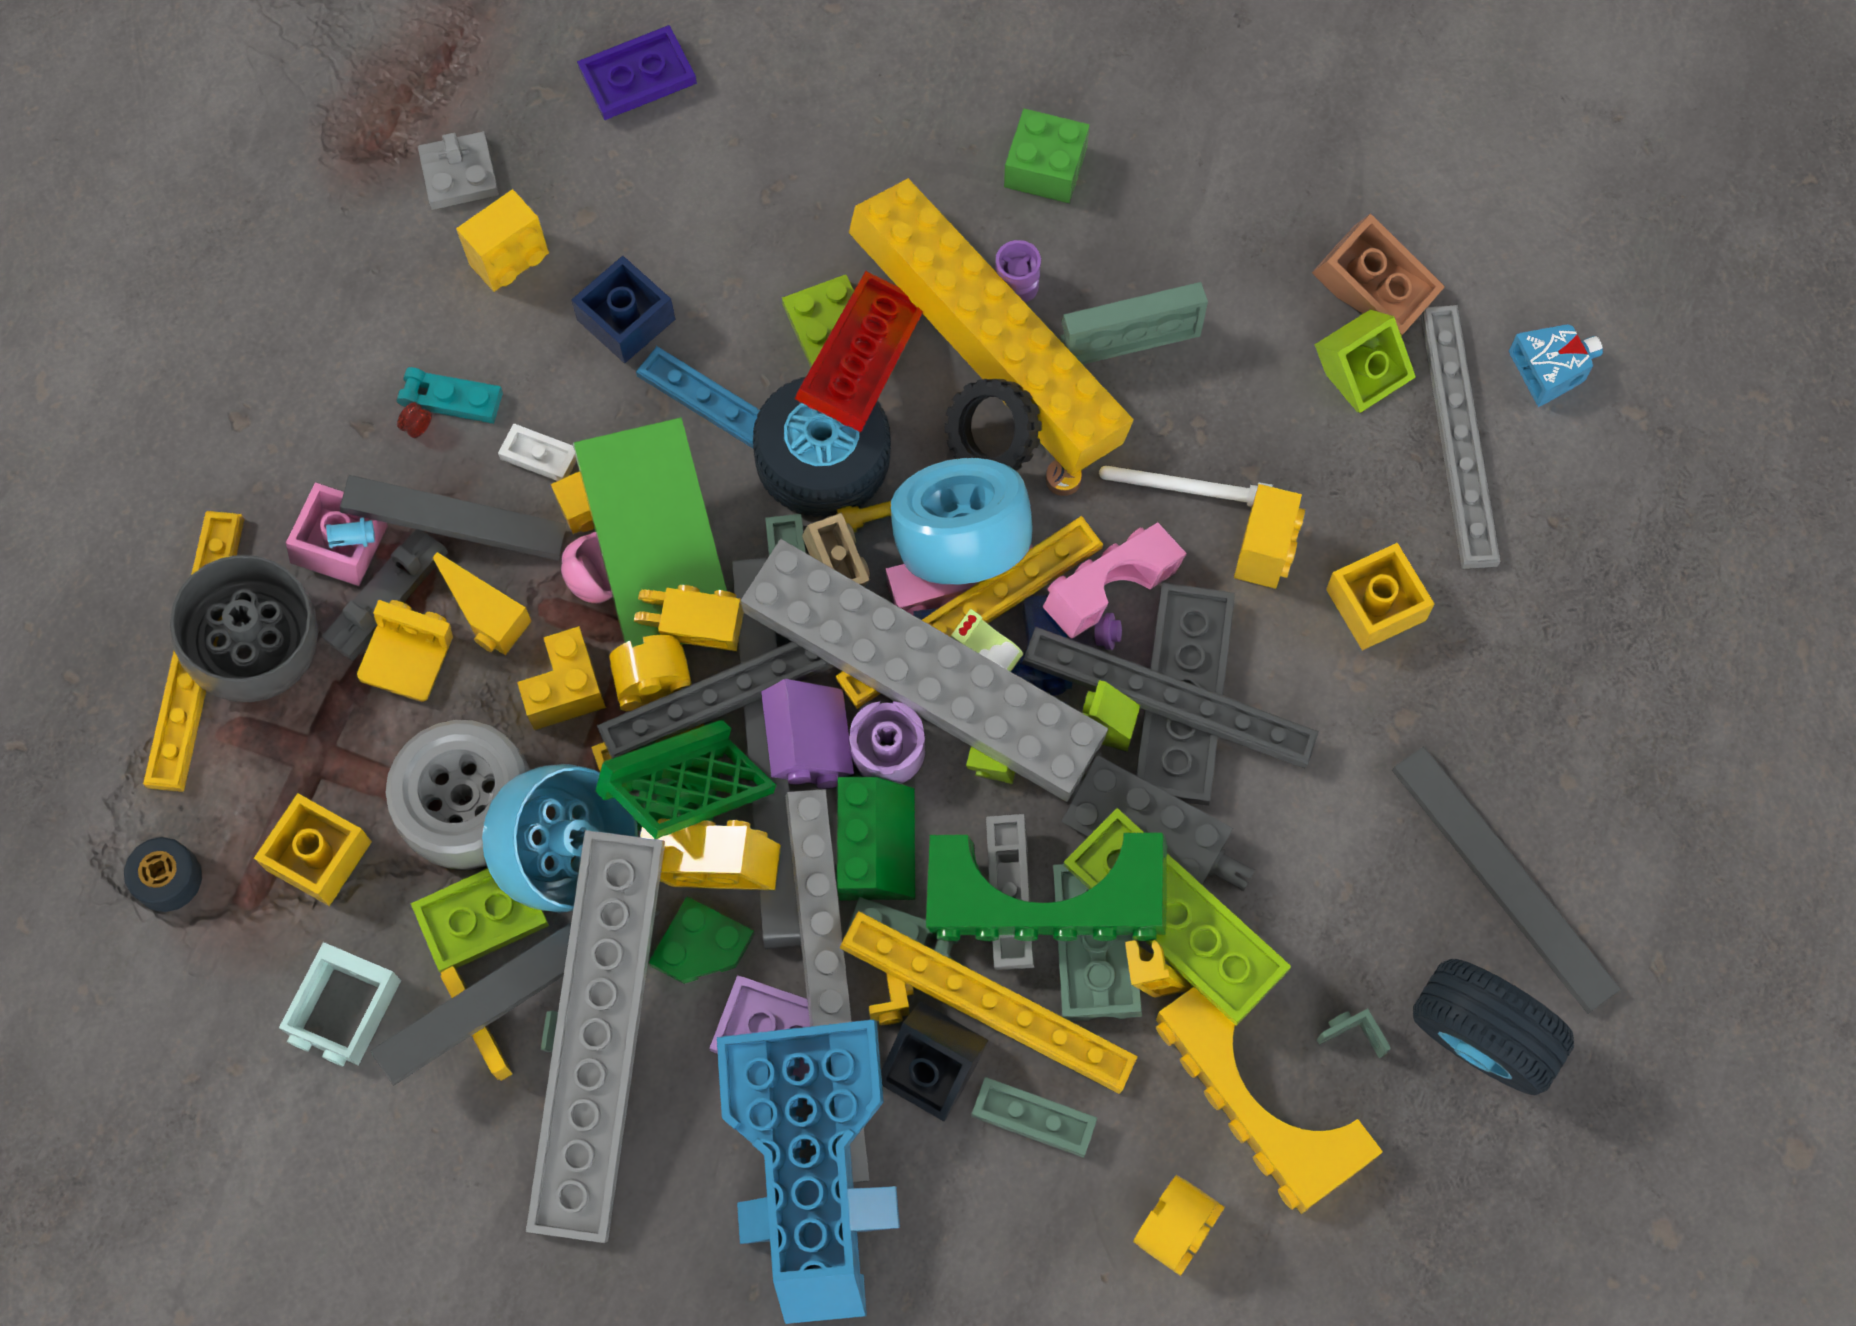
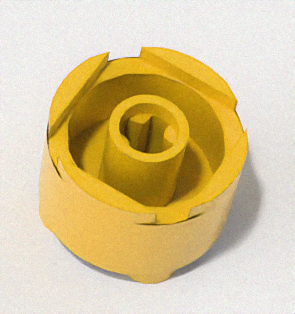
M670 635L643 637L644 644L632 647L631 641L611 652L609 656L611 670L621 710L632 711L692 685L685 652L678 638Z
M1176 1175L1159 1198L1160 1200L1153 1211L1146 1218L1133 1242L1181 1276L1194 1256L1188 1250L1195 1254L1197 1253L1210 1231V1228L1205 1224L1213 1227L1225 1206L1187 1180Z

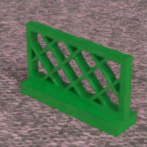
M719 720L604 761L595 792L604 801L614 797L656 840L771 795L775 791L776 784L729 739L732 728L723 720ZM726 754L735 765L717 761L716 759ZM696 767L705 769L707 772L705 776L686 770ZM712 771L733 776V781L711 777ZM664 778L677 781V787L656 781ZM738 779L751 780L758 786L751 787L739 784ZM682 783L704 787V792L700 793L683 789ZM635 789L647 792V797L642 798L630 795L629 791ZM709 789L731 793V795L727 798L709 795ZM652 793L674 798V804L651 800ZM683 800L700 804L701 808L694 810L679 806V801ZM649 811L671 816V819L659 824L649 814Z

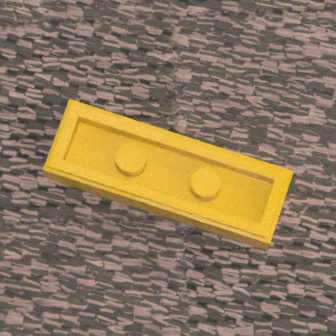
M453 966L441 972L440 977L451 998L467 989L461 975ZM488 1026L472 1035L488 1068L497 1080L502 1081L513 1074Z

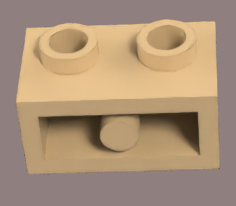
M842 513L809 524L806 527L802 537L810 556L863 587L867 585L870 581L868 565L865 559L859 556L855 546L856 538L854 531L849 523L846 524Z

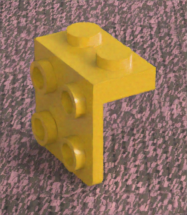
M378 600L373 612L377 626L358 669V679L362 683L424 702L428 700L453 639L450 623L447 622L446 618L437 613L426 612L424 615L412 611L409 605L397 600H391L390 603Z

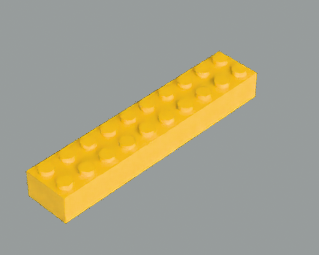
M909 178L855 206L849 234L888 277L901 288L910 301L923 311L922 314L982 379H1006L1008 382L1018 383L1021 385V390H1027L1033 397L1031 399L1032 403L1037 404L1040 413L1037 414L1038 421L1042 423V431H1038L1037 438H1040V443L1071 476L1123 445L1134 419Z

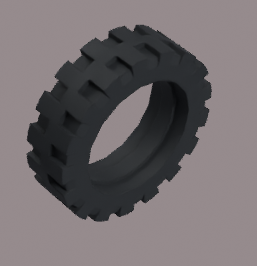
M980 379L976 383L965 385L963 387L964 391L957 392L953 397L954 403L948 407L946 416L949 418L948 423H945L944 429L949 437V440H947L949 450H953L956 454L953 457L955 459H988L1010 466L1015 471L1023 467L1022 463L1029 462L1034 455L1032 451L1034 448H1038L1040 438H1037L1038 431H1042V423L1038 421L1037 414L1040 413L1037 404L1032 403L1031 399L1033 397L1027 390H1021V385L1018 383L1008 382L1006 379ZM989 397H997L1004 401L1012 411L1015 422V433L1009 449L998 457H989L982 453L975 444L971 432L972 417L977 406Z

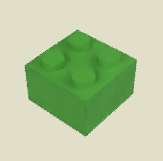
M1023 108L1005 163L1004 187L1070 204L1087 150L1090 124Z

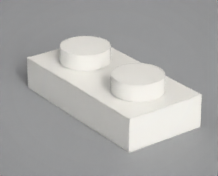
M517 424L512 425L498 452L500 460L556 481L568 477L577 461L572 445Z

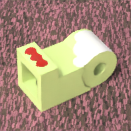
M970 609L950 637L1011 672L1023 656L1022 650L1011 640L982 620L983 617Z

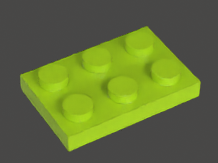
M846 274L782 297V305L810 367H812L854 292Z
M488 868L410 903L440 974L451 966L457 969L549 926L543 910L527 907L511 899L499 888Z

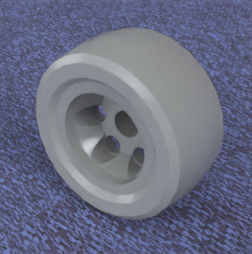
M451 720L437 723L420 731L410 739L395 757L387 777L386 798L388 811L401 838L415 853L429 862L457 870H472L486 867L482 835L485 817L491 802L505 784L517 775L531 769L524 755L506 735L490 725L473 720ZM468 764H474L477 766L476 772L470 776L464 775V767ZM441 773L449 774V780L444 785L435 783L436 777ZM494 781L493 791L491 793L484 792L483 787L485 783ZM471 795L472 800L468 804H458L461 799L466 801L465 796ZM433 800L442 801V807L437 812L428 809L430 802ZM455 817L461 821L460 823H450Z

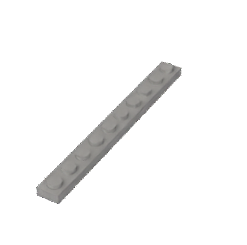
M826 790L787 792L785 799L810 1027L852 1022L844 950L839 948L842 943V932ZM863 1128L850 1144L853 1183L869 1181Z

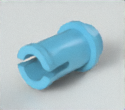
M360 518V522L326 525L329 548L363 544L364 547H368V543L375 542L372 520L365 521L364 518Z

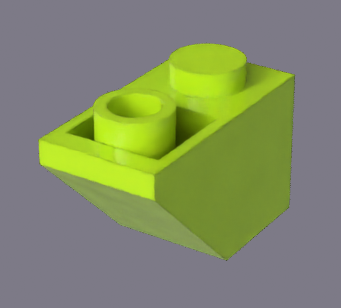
M1099 680L1096 692L1088 690L1082 712L1084 715L1108 728L1102 743L1103 745L1128 752L1140 705L1109 683Z

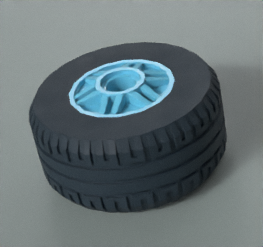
M800 377V379L792 380L791 383L784 384L783 387L777 389V392H773L757 414L753 427V450L759 479L763 483L765 490H768V493L774 496V499L780 502L782 506H788L789 510H795L799 514L804 513L806 516H834L837 513V509L848 506L860 507L861 504L864 505L867 502V499H871L874 493H877L889 469L891 438L887 415H885L884 409L881 408V404L877 401L862 432L845 426L841 422L795 400L797 392L805 377Z
M1449 959L1440 963L1434 975L1427 982V986L1422 990L1420 997L1413 1005V1019L1415 1023L1436 1042L1481 1072L1526 1094L1538 1095L1547 1091L1553 1083V1079L1560 1072V1068L1566 1062L1567 1056L1570 1055L1574 1048L1573 1031L1558 1015L1515 985L1479 966L1463 960Z

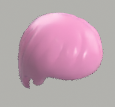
M596 532L582 536L570 543L562 555L561 573L571 592L581 600L589 603H602L612 598Z

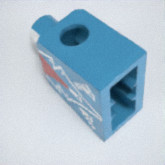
M1567 324L1516 334L1508 352L1534 401L1540 407L1583 383L1593 368L1591 359L1601 356L1603 354V347L1597 336L1580 340L1574 327Z

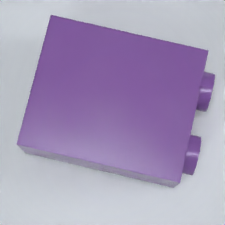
M784 679L761 691L771 777L787 779L789 784L814 783L817 784L818 788L828 789L838 786V777H849L854 774L843 689Z

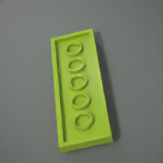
M1116 808L1064 861V866L1090 890L1113 868L1121 851L1123 834L1144 832ZM1167 854L1166 935H1156L1155 941L1162 946L1165 960L1237 1026L1288 973L1291 965ZM1145 941L1152 947V941Z

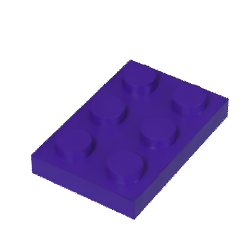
M670 25L577 61L579 71L604 120L697 84L696 75Z

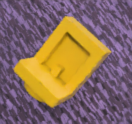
M886 973L891 1002L869 1006L870 1020L879 1021L880 1025L899 1023L903 1020L902 1016L909 1015L907 996L914 995L913 986Z

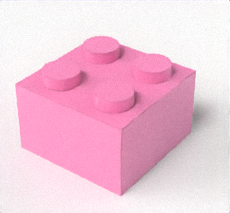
M315 483L286 541L290 563L360 586L385 533L387 523L372 520L375 542L368 543V547H364L363 544L329 548L326 531L327 524L360 522V518L363 517L340 512L343 491Z

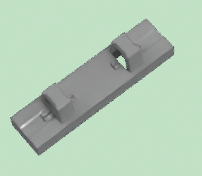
M1014 814L986 817L990 884L1006 895L1031 902L1025 815ZM999 935V940L993 941L994 968L996 971L1035 968L1033 941L1016 940L1014 935Z

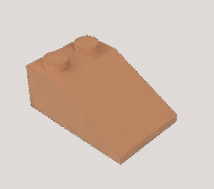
M1371 213L1354 225L1312 272L1338 299L1362 314L1371 309L1394 316L1401 336L1445 287Z

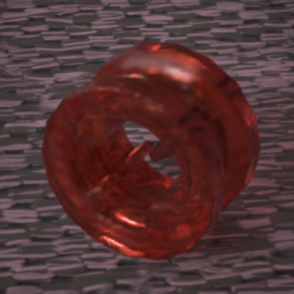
M412 402L402 410L397 421V427L401 431H407L410 437L418 438L430 425L432 413L427 409H422L421 405L417 402Z

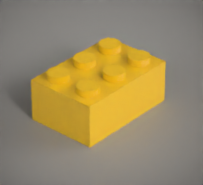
M659 819L658 823L660 824L670 819ZM705 820L659 838V840L665 841L660 881L672 887L775 890L781 845L767 838V832L751 829V824L748 822L729 820L727 821V826H716V823ZM642 827L641 837L654 839Z

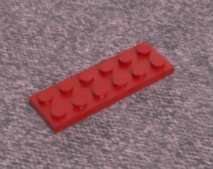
M865 271L801 384L795 400L841 422L845 426L862 432L923 311L910 301L901 288Z

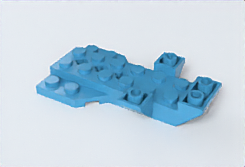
M873 1019L717 1037L722 1119L749 1140L764 1155L767 1197L737 1203L740 1244L770 1241L773 1283L785 1324L867 1316L864 1274H860L857 1232L900 1228L896 1186L853 1187L850 1144L884 1103L877 1021ZM804 1060V1064L810 1066V1071L805 1074L804 1080L800 1081V1077L793 1075V1070L799 1068L800 1061ZM807 1100V1105L813 1107V1112L808 1115L807 1121L803 1122V1118L796 1115V1110L803 1108V1101ZM810 1141V1146L816 1147V1154L811 1156L809 1163H806V1158L800 1157L799 1151L806 1149V1142Z

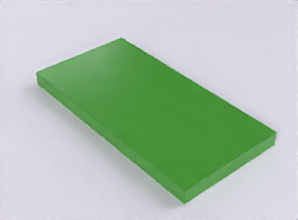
M682 417L573 442V448L625 643L631 641L632 647L644 644L643 637L660 635L657 627L645 626L634 622L635 613L640 611L655 614L662 613V605L647 604L638 599L641 590L666 592V588L677 589L679 585H689L700 589V593L714 594L716 590L727 591Z

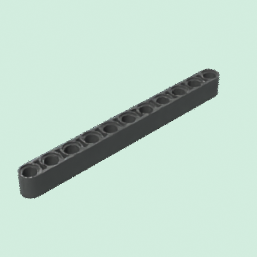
M768 557L732 561L736 598H743ZM743 614L739 635L740 663L778 648L777 633L746 614ZM761 698L745 705L744 712L748 758L776 784L773 794L752 802L754 830L767 832V838L781 845L775 890H759L765 949L800 946L801 937L785 799L787 792H791L790 784L787 779L771 777ZM750 780L751 787L758 786Z

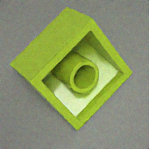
M1370 309L1314 344L1326 376L1356 412H1363L1416 378L1394 316Z

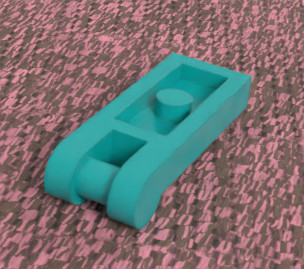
M415 367L406 368L403 377L406 383L404 389L399 390L396 399L397 403L401 406L494 424L503 395L501 386L425 373L423 370ZM419 387L427 388V394H418Z

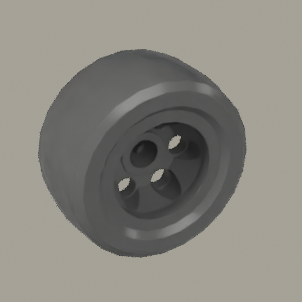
M236 555L220 558L208 563L187 579L179 589L172 606L170 631L173 648L181 666L201 688L222 699L250 703L267 700L279 695L301 679L310 667L316 652L318 624L315 608L305 587L289 570L274 561L259 556ZM267 609L276 615L273 618L267 619L262 616V612ZM242 619H249L250 621L246 625L241 622L242 626H236V623ZM271 633L277 636L276 641L271 645L262 642L266 634ZM218 636H223L227 639L226 644L222 647L213 646L214 640ZM242 648H249L252 650V654L247 659H240L237 656L238 651Z

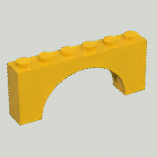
M1195 987L1159 1011L1156 1018L1159 1025L1156 1026V1030L1168 1046L1172 1044L1176 1046L1183 1056L1180 1058V1062L1192 1078L1196 1076L1200 1078L1207 1088L1204 1090V1094L1210 1104L1216 1110L1223 1109L1231 1120L1228 1126L1234 1136L1241 1143L1247 1141L1256 1153L1253 1156L1254 1162L1265 1176L1271 1174L1280 1185L1278 1189L1280 1197L1291 1210L1297 1208L1301 1214L1383 1153L1358 1119L1341 1128L1311 1131L1284 1123L1259 1105L1245 1087L1236 1067L1233 1053L1235 1024Z

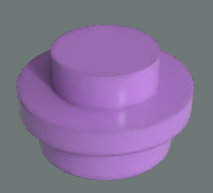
M1106 613L1095 624V642L1097 646H1105L1106 650H1113L1115 642L1121 641L1122 625L1120 620H1115L1114 613Z

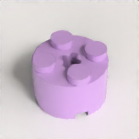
M879 701L865 706L854 717L849 733V745L853 765L862 777H878L902 784L919 771L925 757V733L922 721L913 709L901 702L880 703ZM884 741L886 744L894 741V745L881 746V742Z

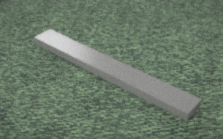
M1458 305L1427 307L1422 312L1421 319L1461 568L1498 567L1501 561Z

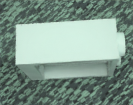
M323 942L279 1028L289 1036L287 1042L297 1048L309 1052L311 1046L323 1050L322 1057L334 1064L343 1067L345 1062L348 1061L359 1065L401 980L391 970ZM334 969L378 987L348 1048L303 1029Z

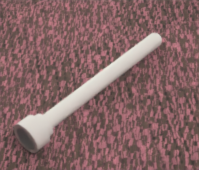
M1103 466L1099 470V476L1104 480L1247 502L1249 507L1253 505L1258 487L1250 485V488L1113 466ZM1258 482V484H1262V485H1266V486H1270V487L1273 486L1272 484H1266V483H1260V482Z

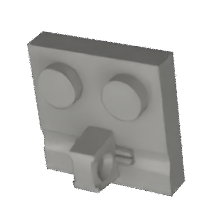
M484 131L457 137L456 133L442 135V141L418 146L428 199L432 210L499 195Z

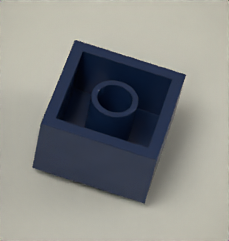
M621 256L571 299L577 321L624 364L676 320L671 298L624 256Z

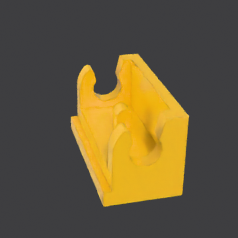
M1136 940L1125 942L1131 985L1154 998L1186 992L1191 989L1190 982L1186 981L1176 969L1165 964L1163 948L1157 941H1152L1151 948L1154 951L1152 954L1141 948Z

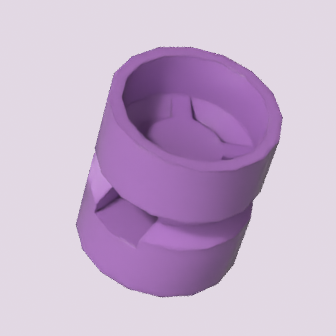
M1014 240L1007 242L1000 247L996 254L995 271L1025 303L1032 300L1039 290L1040 253L1033 244L1026 241Z

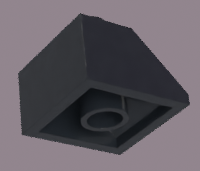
M920 1001L903 1022L881 1070L882 1086L938 1119L945 1121L974 1072L989 1040Z

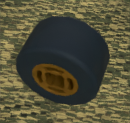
M159 837L148 839L133 850L126 861L124 880L131 895L151 910L168 912L180 909L194 898L202 882V870L197 858L186 846L175 839Z

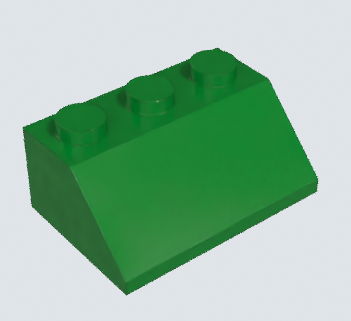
M838 777L837 891L839 901L859 900V897L867 900H915V788L878 777Z

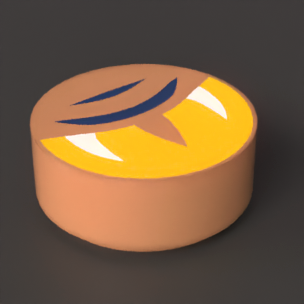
M1054 460L1048 466L1046 484L1053 493L1060 496H1068L1079 489L1082 481V470L1071 476L1057 460Z

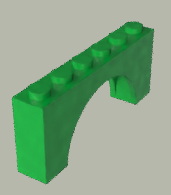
M1163 832L1124 833L1117 861L1109 873L1097 885L1076 897L1050 903L1023 901L1006 895L993 887L979 870L975 855V844L969 835H930L926 927L933 935H937L938 940L958 941L960 940V935H975L977 940L996 941L999 940V935H1014L1016 940L1035 941L1038 939V935H1053L1055 940L1073 941L1077 940V935H1093L1095 940L1112 941L1117 939V935H1132L1134 940L1152 941L1156 939V935H1166L1167 841Z

